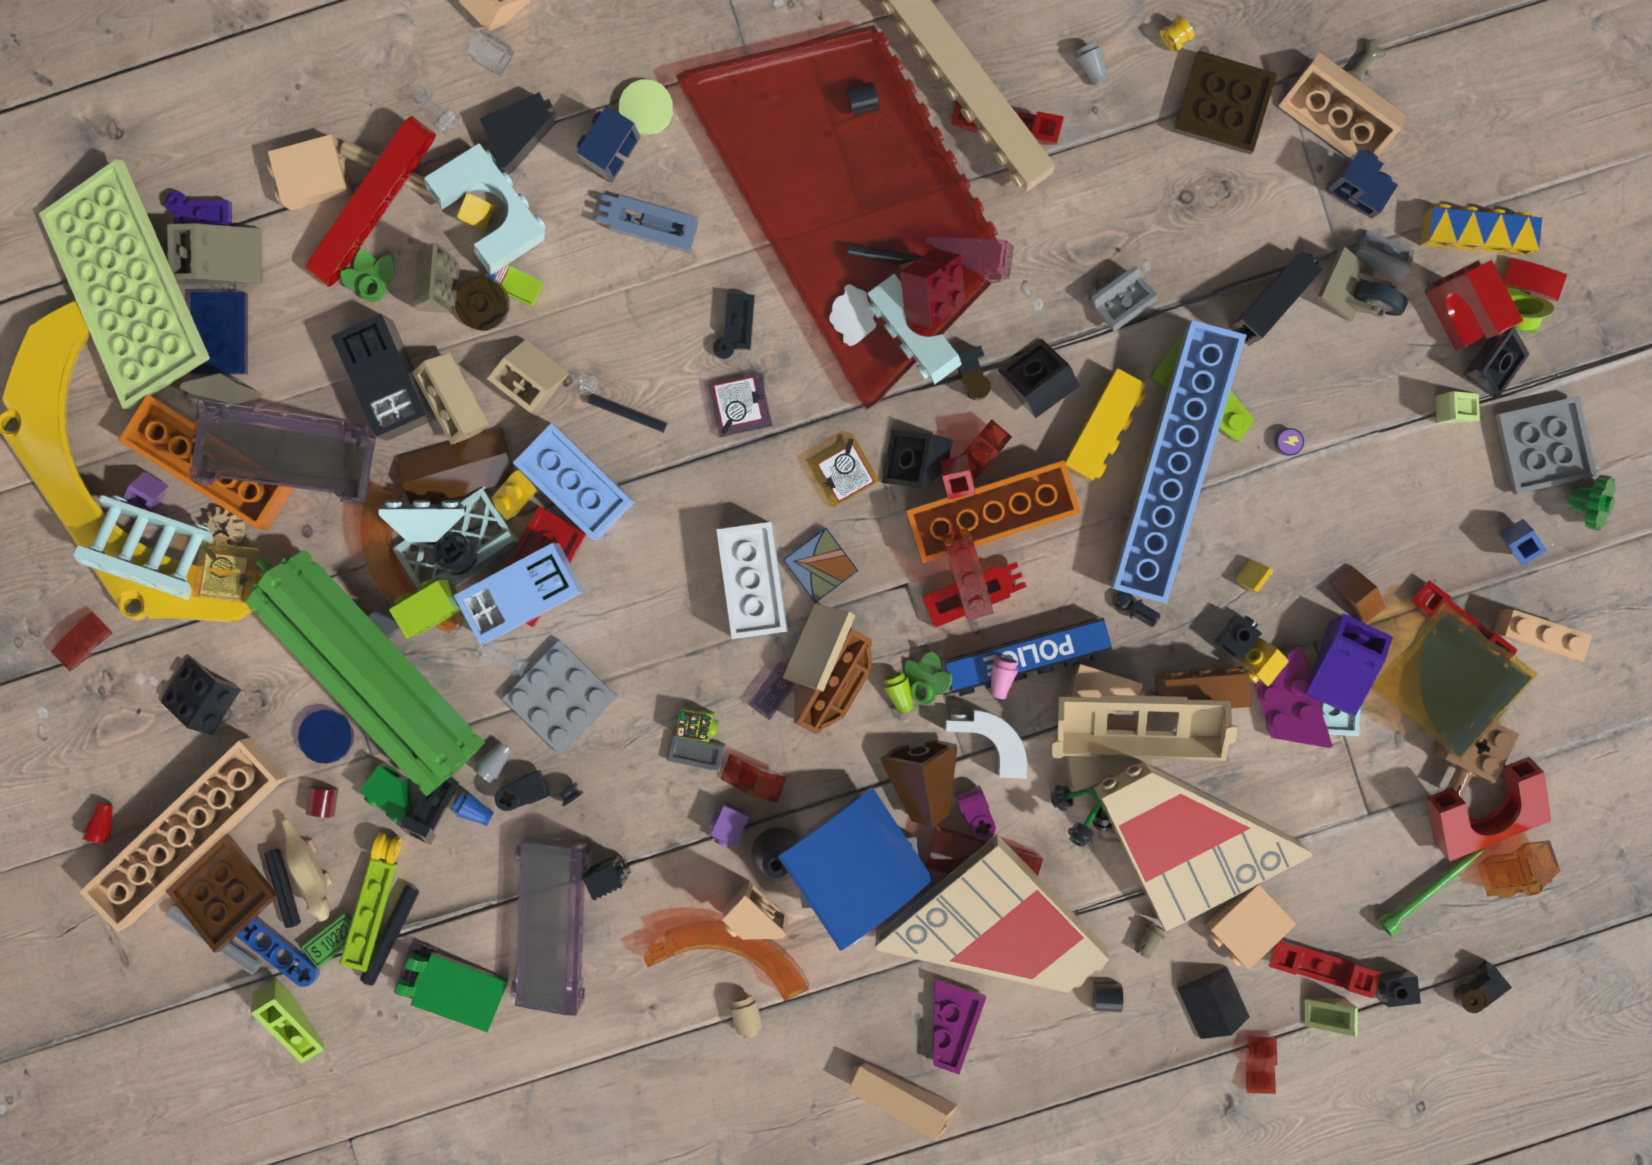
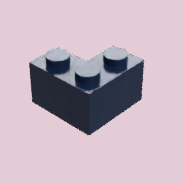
M1359 149L1343 162L1326 190L1368 217L1374 218L1382 212L1398 184L1392 181L1393 179L1390 175L1380 171L1384 163L1378 160V156L1375 153Z

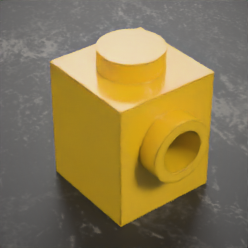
M1260 637L1246 655L1238 661L1245 669L1244 673H1249L1250 680L1256 684L1260 681L1267 686L1272 683L1289 662L1276 647Z

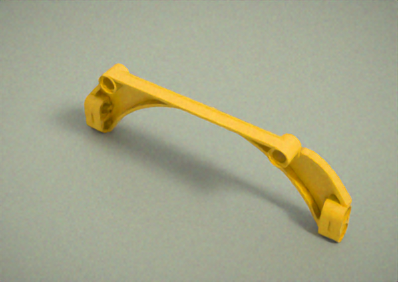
M75 301L42 317L29 326L15 358L3 394L2 401L9 410L0 415V432L76 545L88 548L89 545L93 544L106 514L92 498L80 476L73 458L68 435L67 406L72 374L79 355L91 335L78 303ZM19 422V426L15 431L7 432L8 424ZM116 524L103 549L105 555L114 558L116 555H120L129 536ZM138 542L131 558L132 564L143 567L144 564L148 563L153 550ZM164 555L158 569L161 574L170 576L171 573H175L180 561ZM191 564L186 579L193 591L189 600L92 568L119 607L120 612L132 621H140L148 617L149 619L231 621L233 623L255 611L245 602L252 593L250 588L262 578L260 576L261 571L247 570L246 577H251L252 581L245 582L243 601L199 596L203 567ZM206 568L221 576H230L237 571ZM133 601H139L141 603L140 610L135 614H129L128 605Z

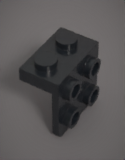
M187 658L165 691L161 703L187 729L213 735L241 689L236 684L213 677L195 659Z

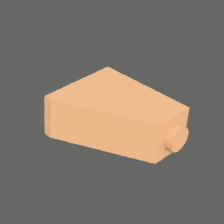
M1076 664L1066 697L1101 698V695L1144 696L1145 690L1142 689V683L1082 664ZM1108 710V713L1124 712Z

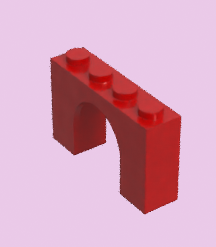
M1477 260L1433 282L1434 288L1425 293L1455 350L1466 347L1485 336L1486 338L1496 336L1524 321L1492 260L1484 264Z
M1530 757L1504 766L1507 786L1506 797L1500 807L1486 817L1469 819L1467 804L1453 787L1427 797L1435 844L1449 862L1551 821L1545 773Z

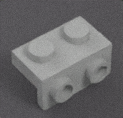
M1137 266L1124 270L1113 282L1107 286H1102L1092 296L1094 311L1113 332L1158 301L1157 294L1141 278L1140 270Z

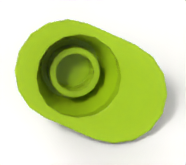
M1506 287L1524 320L1515 325V329L1536 333L1540 328L1543 318L1553 313V304L1546 299Z

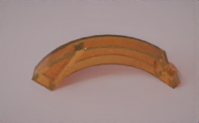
M370 484L361 514L362 550L367 568L375 585L388 603L394 607L396 606L394 601L406 593L411 594L416 591L407 582L397 563L395 552L393 551V528L379 516V505H385L387 500L400 501L402 496L381 486ZM453 615L435 627L450 633L451 629L460 630L464 619Z
M723 921L692 922L666 930L663 936L666 943L663 944V941L660 940L647 947L648 951L643 957L647 967H651L686 951L697 949L724 950L742 956L762 969L776 985L784 1001L809 990V982L804 972L792 956L772 939L742 940L738 935L733 937L723 927L725 924Z

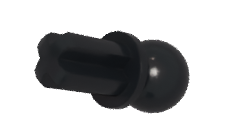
M1120 591L1113 598V606L1117 611L1123 613L1130 611L1129 618H1136L1150 627H1154L1161 617L1160 613L1144 605L1142 599L1136 603L1133 595Z

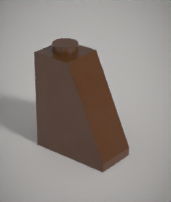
M939 740L926 741L925 746L909 749V745L896 747L881 757V763L912 822L932 827L950 815L957 744Z

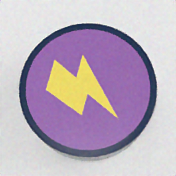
M1293 428L1282 430L1275 437V448L1284 456L1296 455L1304 446L1303 435Z

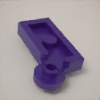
M173 191L166 197V207L171 212L176 213L174 215V224L232 226V202L229 200L188 201L186 195L179 191Z

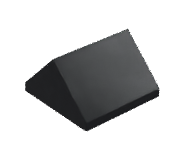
M1515 327L1488 338L1463 373L1469 380L1498 399L1530 355Z
M1227 966L1177 988L1200 1039L1232 1036L1250 1018Z

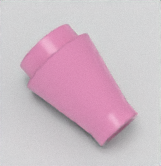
M996 656L995 662H992L991 696L1006 699L1007 693L1019 670L1017 667L1018 662L1015 659Z

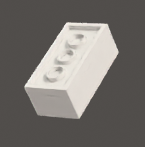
M766 522L716 529L731 638L737 639L787 632L788 627L773 523Z

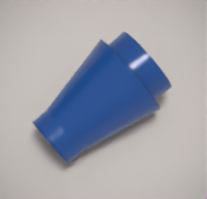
M461 792L451 809L452 812L456 813V817L477 822L484 826H487L494 811L488 809L470 792L468 794Z

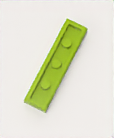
M369 859L339 966L364 972L368 970L398 864L394 863L392 865L384 860Z

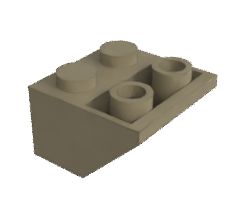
M221 373L182 382L180 385L181 389L188 392L186 395L188 399L199 405L204 404L210 407L212 414L235 422L236 419L246 422L263 395L243 381Z

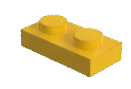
M519 469L511 474L490 500L495 505L497 511L506 520H509L518 513L537 490Z

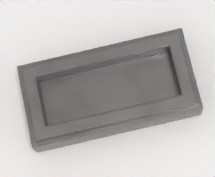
M673 733L667 761L720 772L726 744L676 737V734Z

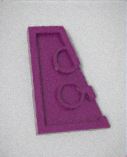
M934 977L933 1066L959 1075L986 1001V995Z

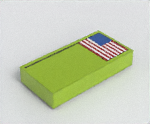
M509 265L504 266L492 275L489 272L486 274V276L499 281L506 289L509 297L530 307H534L544 285L543 281Z

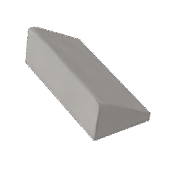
M1365 229L1354 255L1372 270L1401 281L1411 270L1415 250Z

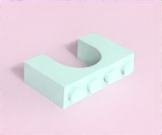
M477 144L426 176L424 181L425 188L441 210L466 195V193L475 191L491 193L503 202L508 213L505 222L497 230L474 244V254L489 274L492 275L544 241V230L546 227L538 215L533 216L529 211V204L526 198L521 193L517 194L512 188L513 183L505 171L501 173L495 165L497 162L493 154L488 149L485 151L480 144Z

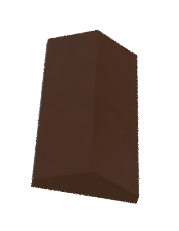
M502 428L475 435L452 445L447 443L397 458L401 483L410 505H413L415 500H428L430 505H434L444 500H451L475 493L481 488L485 490L504 484L511 474L515 472Z

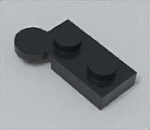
M727 293L725 336L717 339L713 345V352L719 359L730 358L735 350L751 351L755 295Z

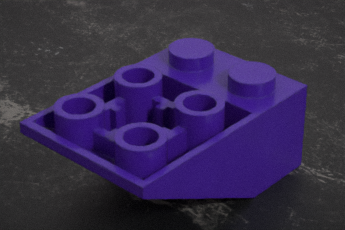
M1346 614L1331 620L1328 623L1305 694L1355 717L1386 661L1393 636Z

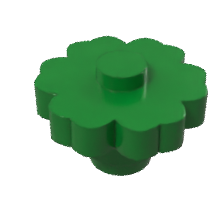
M1600 474L1595 480L1594 487L1581 485L1580 487L1574 486L1568 499V507L1573 508L1575 512L1585 514V527H1588V529L1601 531L1605 526L1606 519L1609 517L1615 502L1613 497L1616 489L1615 479L1612 476Z

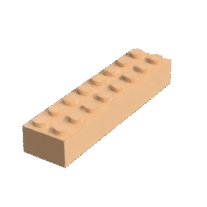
M251 737L239 740L80 891V894L116 932L131 926L224 835H227L284 781L287 775Z

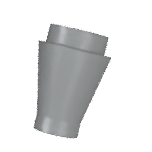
M1097 41L1076 51L1078 54L1076 59L1091 79L1093 86L1109 79L1106 73L1102 46L1099 47Z
M499 741L493 749L476 762L477 766L473 770L491 783L494 778H498L512 750Z

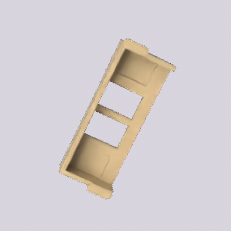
M1101 695V698L1059 697L1058 740L1052 742V757L1226 761L1229 744L1236 742L1238 727L1232 725L1231 701L1187 700V697ZM1108 710L1139 711L1137 731L1107 730ZM1148 711L1178 712L1176 732L1146 731Z

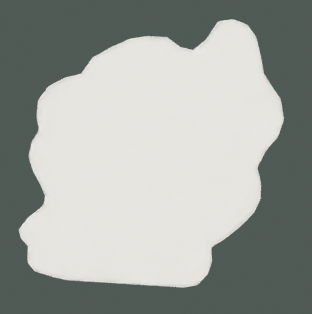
M848 284L844 287L845 294L839 296L834 301L829 319L834 325L835 330L843 333V342L853 346L875 329L876 322L873 320L874 314L868 306L871 303L868 302L866 292Z

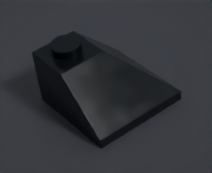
M891 430L882 483L925 489L942 473L940 461L950 458L953 440L932 433Z

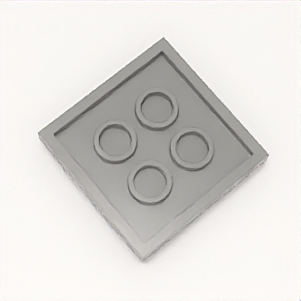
M1579 396L1495 415L1513 495L1597 476Z
M559 640L502 699L561 756L617 699L618 695Z

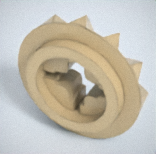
M216 507L207 512L204 520L200 522L203 526L210 529L209 532L212 533L215 540L212 547L219 550L234 548L242 541L245 535V522L223 507ZM216 522H228V525L225 528L228 531L227 533L229 535H226L225 533H219L218 535H216L217 531L219 530V527L217 526Z

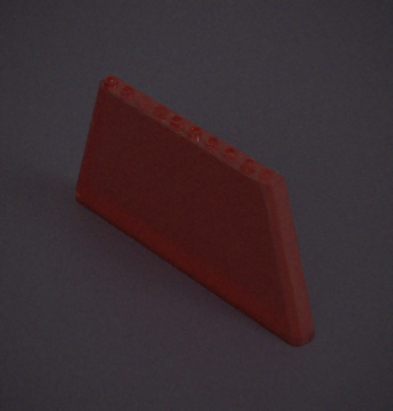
M875 25L696 67L676 75V79L682 92L861 405L867 411L874 407L917 361L914 357L909 359L900 348L902 342L898 336L894 339L890 336L884 327L887 322L882 316L879 318L875 315L873 316V320L876 322L875 329L853 346L843 342V333L836 331L834 325L830 322L829 317L832 313L833 303L836 298L845 294L844 287L850 284L857 289L865 291L868 302L871 303L868 293L890 276L895 274L901 282L900 263L848 255L849 244L920 256L925 255L934 248L961 255L965 305L932 329L907 322V326L912 332L925 337L945 334L1010 266L1009 260L1011 255L1004 244H999L995 237L998 235L994 224L991 221L987 222L982 214L984 208L978 197L973 198L969 191L971 185L964 173L959 174L955 167L957 160L950 149L946 151L944 148L942 133L937 126L932 127L928 120L930 113L923 102L919 104L914 95L917 93L914 84L909 78L907 80L904 78L901 72L903 66L897 55H891L887 48L890 45L883 31L878 32ZM873 81L878 96L879 110L853 117L846 88Z

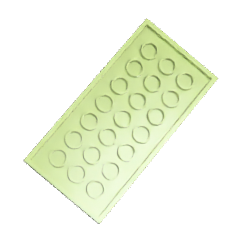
M115 159L39 213L123 409L135 407L144 400L147 394L153 395L210 359L124 161Z

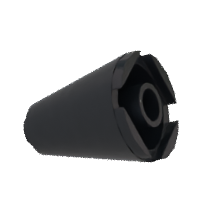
M784 827L769 828L756 838L751 851L752 862L757 872L771 881L791 879L792 877L778 855L799 839V836L792 830Z

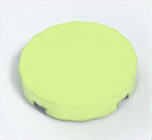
M641 79L631 83L624 89L619 99V112L635 123L639 135L657 134L669 125L673 116V102L669 92L662 84L654 80Z

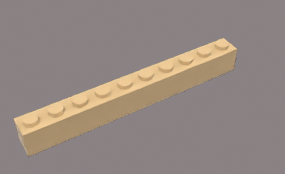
M881 0L880 5L888 16L893 15L897 21L896 26L904 37L908 35L912 40V47L918 57H924L930 64L928 68L936 80L940 78L946 86L944 89L952 101L957 100L961 105V113L969 123L974 122L978 128L977 134L984 144L989 143L995 150L993 154L1001 166L1006 165L1010 170V178L1018 188L1022 186L1025 192H1027L1050 176L1054 171V162L932 1Z

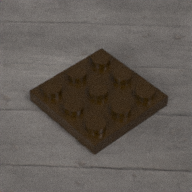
M1198 50L1173 132L1251 155L1257 143L1277 73Z

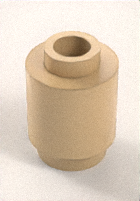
M743 995L731 1000L732 1007L730 1010L737 1035H743L744 1038L758 1035L763 1024L756 1000H753L752 995Z

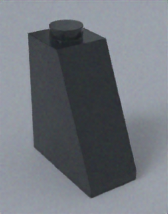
M540 92L480 118L501 169L508 175L513 173L555 125L552 115L556 114L552 103L549 98L544 100Z

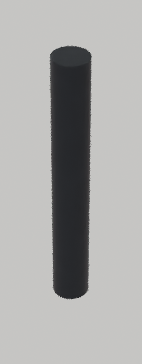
M849 244L848 255L900 264L916 261L922 257L920 255Z
M591 393L588 404L662 433L666 430L667 422Z

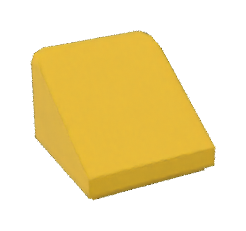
M466 193L457 219L462 223L486 232L496 206Z
M1249 560L1237 575L1235 581L1249 592H1259L1273 573V570L1255 560Z

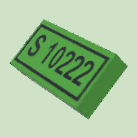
M347 912L301 947L317 968L344 949L352 921Z

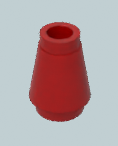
M96 803L81 831L84 833L83 840L105 844L106 839L110 838L113 805Z

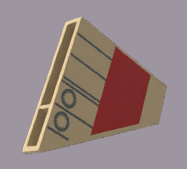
M1144 762L1132 765L1122 774L1107 778L1100 785L1094 787L1158 921L1166 932L1312 857V853L1300 840Z
M998 834L876 934L875 948L878 951L1066 993L1074 987H1080L1089 975L1095 971L1102 970L1109 960L1107 947Z

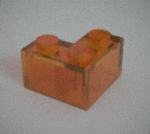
M1550 840L1523 843L1514 853L1487 856L1477 865L1487 896L1499 895V898H1509L1517 893H1525L1527 896L1539 894L1561 871Z

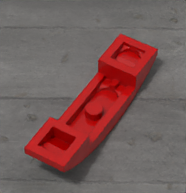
M957 101L951 124L977 133V126L973 121L969 123L961 113L962 107ZM1015 111L1039 144H1058L1064 116L1038 111L1036 115Z
M1430 580L1425 583L1411 600L1434 624L1446 612L1508 661L1519 651L1499 634L1492 633L1450 600L1451 597Z
M1279 941L1274 946L1268 965L1271 968L1290 974H1299L1342 987L1349 992L1372 999L1374 998L1381 975L1380 971L1285 941Z

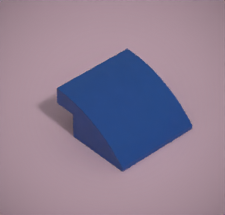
M873 787L857 795L843 808L822 818L778 855L840 951L886 920L933 880Z

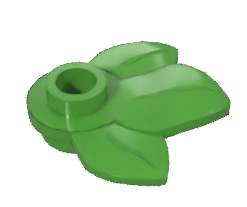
M360 249L355 257L354 269H345L340 273L343 284L349 290L359 292L360 296L366 301L377 302L384 297L386 284L394 277L395 265L390 255L383 256L377 261L372 254ZM376 284V292L370 293L369 287Z
M931 651L924 655L919 664L912 660L906 661L905 676L908 677L909 683L912 685L911 695L915 701L929 704L936 699L937 695L945 694L949 690L952 683V675L949 672L942 671L941 661L934 652Z

